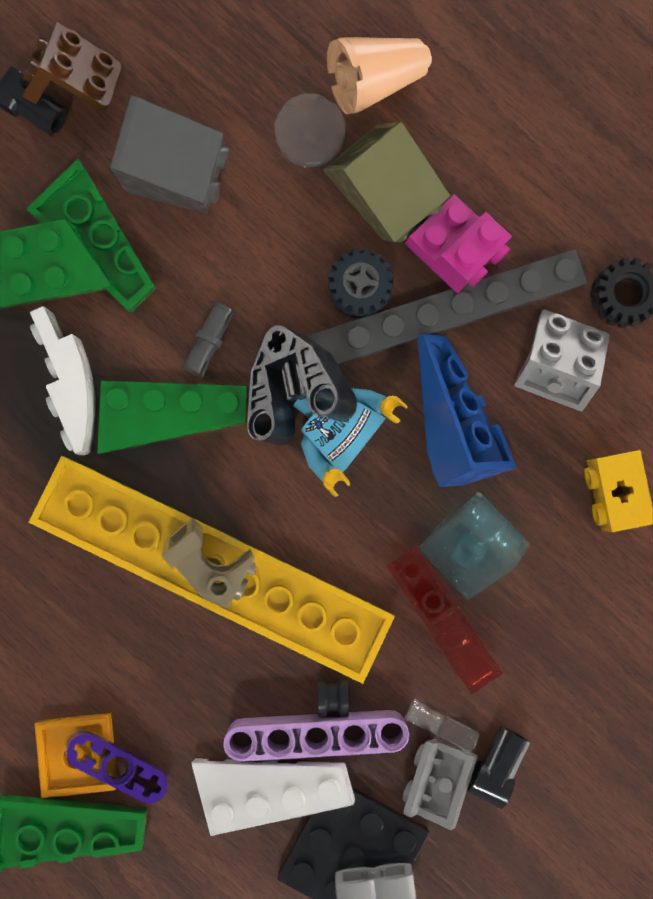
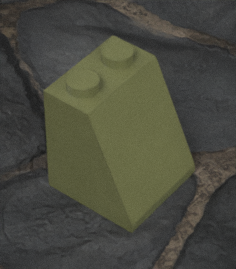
M402 122L376 125L323 169L331 181L384 241L394 243L397 241L400 243L406 240L415 232L414 226L422 219L427 220L433 214H438L442 210V203L450 197V194Z

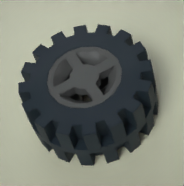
M359 248L352 249L351 253H343L340 259L333 263L328 278L329 295L335 303V307L339 311H344L345 315L350 317L354 315L357 318L370 316L381 311L389 301L394 285V276L390 270V264L387 260L384 261L382 255L378 252L373 254L370 249L366 248L364 251H359Z

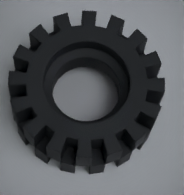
M629 257L622 258L619 262L615 261L610 264L594 280L592 286H595V289L591 291L590 298H595L592 307L593 309L599 308L601 313L597 316L601 320L606 317L609 319L607 324L611 326L619 324L618 328H625L629 325L631 327L651 317L653 314V274L649 270L653 265L649 262L641 265L642 259L634 258L632 261H629ZM629 280L638 287L639 300L634 306H624L616 300L614 288L617 282Z

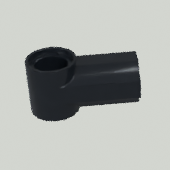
M10 66L0 80V107L14 117L21 116L50 137L55 133H59L65 125L68 114L67 109L45 93L41 95L36 105L23 98L22 95L27 82L21 79L23 76L21 71Z
M500 725L483 761L479 760L474 766L467 792L503 809L511 798L515 787L514 776L531 742L517 732Z

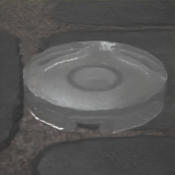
M317 93L300 94L289 99L283 105L279 115H277L275 120V140L281 153L292 163L303 167H318L330 162L340 152L345 140V119L340 108L334 102L332 104L329 100L325 99L324 96Z

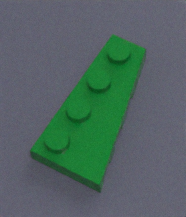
M79 159L26 208L40 223L61 219L72 222L81 235L84 245L92 250L97 257L96 261L99 266L114 281L115 288L107 289V291L130 314L156 290L155 285Z
M101 381L97 454H105L153 442L247 424L248 387Z

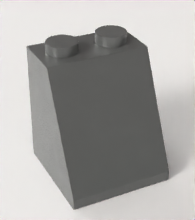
M131 96L110 169L126 193L208 214L211 203L216 204L218 201L221 183L217 182L220 169L226 170L230 148L226 146L223 133L139 97Z

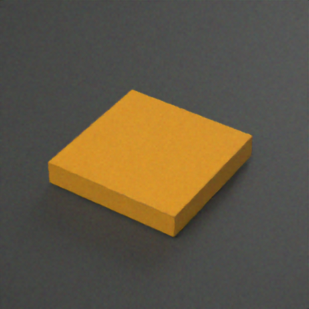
M111 713L39 720L34 723L41 799L116 790V788L73 767L68 761L66 754V745L69 738L79 731H90L114 744ZM87 740L84 745L76 744L74 748L78 753L77 758L81 759L85 754L95 758L97 763L93 767L98 769L100 759L108 749L103 748L100 756L91 750V741ZM116 757L112 758L106 766V772L111 777H117Z

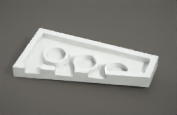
M196 758L191 763L210 836L352 806L355 802L345 763L298 761L296 764L269 760L257 763L241 762L233 759L209 761V759Z

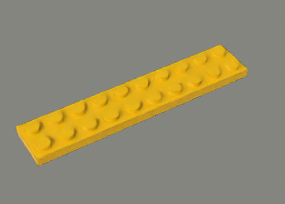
M60 457L28 523L362 684L364 683L393 622L394 614L195 519L203 528L201 552L212 564H230L248 549H251L254 556L253 562L256 563L255 566L257 567L253 576L246 573L244 578L248 580V584L239 600L233 598L228 608L205 600L176 567L171 568L162 558L164 541L192 517L68 457ZM217 580V581H215L214 583H220V582H222V581H221V580Z

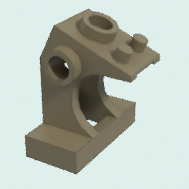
M191 518L164 541L162 558L171 568L176 567L203 599L228 608L233 598L239 600L248 584V580L244 578L246 573L253 576L257 569L256 563L253 562V552L251 549H248L237 560L227 565L212 564L201 552L203 528L194 518ZM217 580H221V581H222V582H220V583H214V582L217 581Z

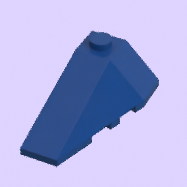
M420 335L418 337L426 447L432 466V473L437 480L438 486H463L517 468L498 424L492 426L482 410V407L487 404L481 394L476 396L466 383L468 372L448 338L441 335Z

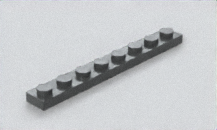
M574 249L481 279L474 288L467 284L458 294L453 289L308 335L307 337L330 352L339 366L416 341L422 334L435 335L583 287L587 284V280L577 251Z

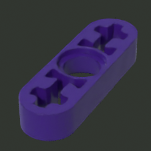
M79 731L69 738L66 745V754L68 761L73 767L144 803H155L165 795L168 786L167 778L159 767L90 731ZM87 740L91 741V750L100 756L103 748L108 749L101 757L98 769L93 767L97 763L95 758L86 754L81 759L77 758L78 753L74 748L76 744L84 745ZM114 757H123L128 763L126 772L119 777H111L106 772L107 763ZM136 765L141 766L137 770L139 776L149 780L152 775H156L155 781L158 784L156 789L149 788L146 793L143 792L144 787L142 783L132 778ZM132 779L131 785H127V783Z

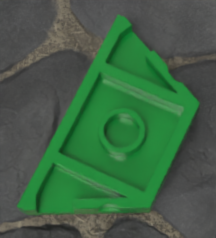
M61 219L0 232V309L115 288V283L111 277L104 273L96 261L97 257L88 246L84 245L81 235L69 220Z

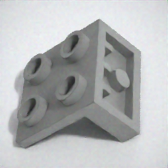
M545 309L542 310L539 315L530 354L520 369L514 386L582 412L601 385L610 335Z

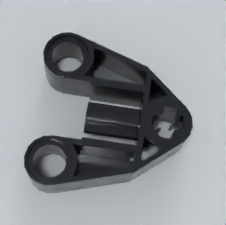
M280 325L270 328L264 336L250 372L247 417L249 435L255 440L279 446L289 443L295 433L292 401L296 399L303 400L307 398L310 410L315 415L339 422L352 418L357 409V398L332 354L299 332ZM335 397L334 404L331 407L332 400Z

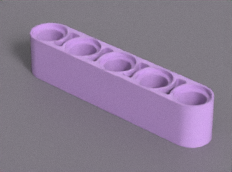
M394 710L349 712L347 717H341L338 713H330L327 717H319V714L242 718L230 725L225 735L223 746L226 754L235 761L393 753L400 751L406 746L409 741V731L405 719ZM388 723H396L401 727L399 734L394 738H386L381 734L382 728ZM351 725H358L364 730L361 738L353 741L344 736L345 729ZM318 727L323 729L327 736L322 742L316 743L310 741L306 733L311 728ZM277 729L283 730L289 735V740L285 744L278 745L271 741L269 734ZM236 732H245L251 737L252 743L246 747H240L234 743L232 735Z

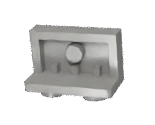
M438 738L421 744L414 759V765L417 766L414 779L408 782L403 794V802L406 803L403 814L409 817L419 815L442 827L453 830L456 827L478 755Z

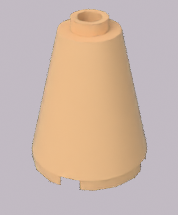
M340 37L329 43L327 51L328 74L335 73L337 85L331 86L333 95L338 106L346 114L359 113L427 74L428 67H430L432 61L429 47L424 45L418 38Z

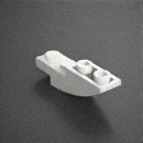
M43 306L30 312L34 321L30 328L39 345L44 344L49 357L45 358V363L53 378H59V380L46 385L50 395L46 397V403L55 418L58 416L64 427L60 434L69 451L74 450L75 454L85 456L91 453L96 423V396L88 357L82 341L73 334L64 337L54 313Z

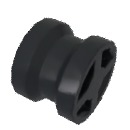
M340 678L337 682L318 679L319 717H327L330 713H338L341 717L349 716L347 678Z

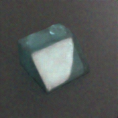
M478 491L454 510L417 549L468 601L513 570L530 546V543Z

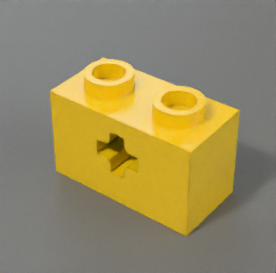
M641 450L587 460L588 468L584 470L587 487L590 490L593 489L596 504L592 505V514L596 525L601 527V531L616 532L653 524V506ZM621 487L622 494L613 497L612 490Z

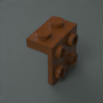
M56 22L47 40L40 36L31 53V57L34 59L31 58L21 78L27 82L22 97L36 105L51 80L99 110H106L111 102L121 70L120 62L110 53L99 49L83 39L77 32Z

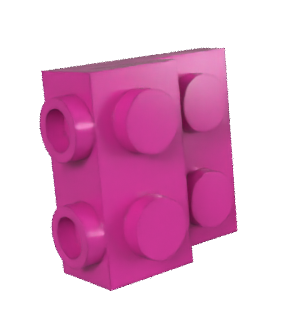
M454 194L442 205V210L438 214H433L409 236L405 244L458 294L467 284L474 288L488 273V270L484 267L489 262L496 265L510 251L506 244L512 236L487 212L479 218Z

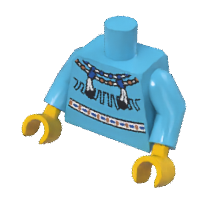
M351 388L357 398V409L352 418L344 422L315 415L310 410L307 398L303 400L297 399L293 406L309 418L301 429V432L304 434L301 440V447L308 467L318 476L325 488L334 497L338 496L333 489L336 482L344 481L348 486L350 485V481L343 472L386 419L384 416L393 423L401 421L392 414L393 410L398 406L407 409L408 406L397 396L386 397L372 390ZM335 397L332 400L331 407L334 404Z

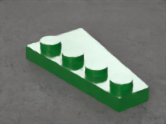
M0 794V872L4 868L20 866V869L36 867L38 863L58 860V863L70 862L76 857L89 855L97 858L142 851L145 844L148 808Z

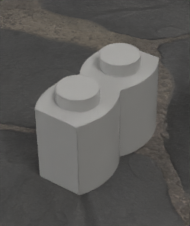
M391 863L374 868L357 867L336 872L337 899H416L411 863Z

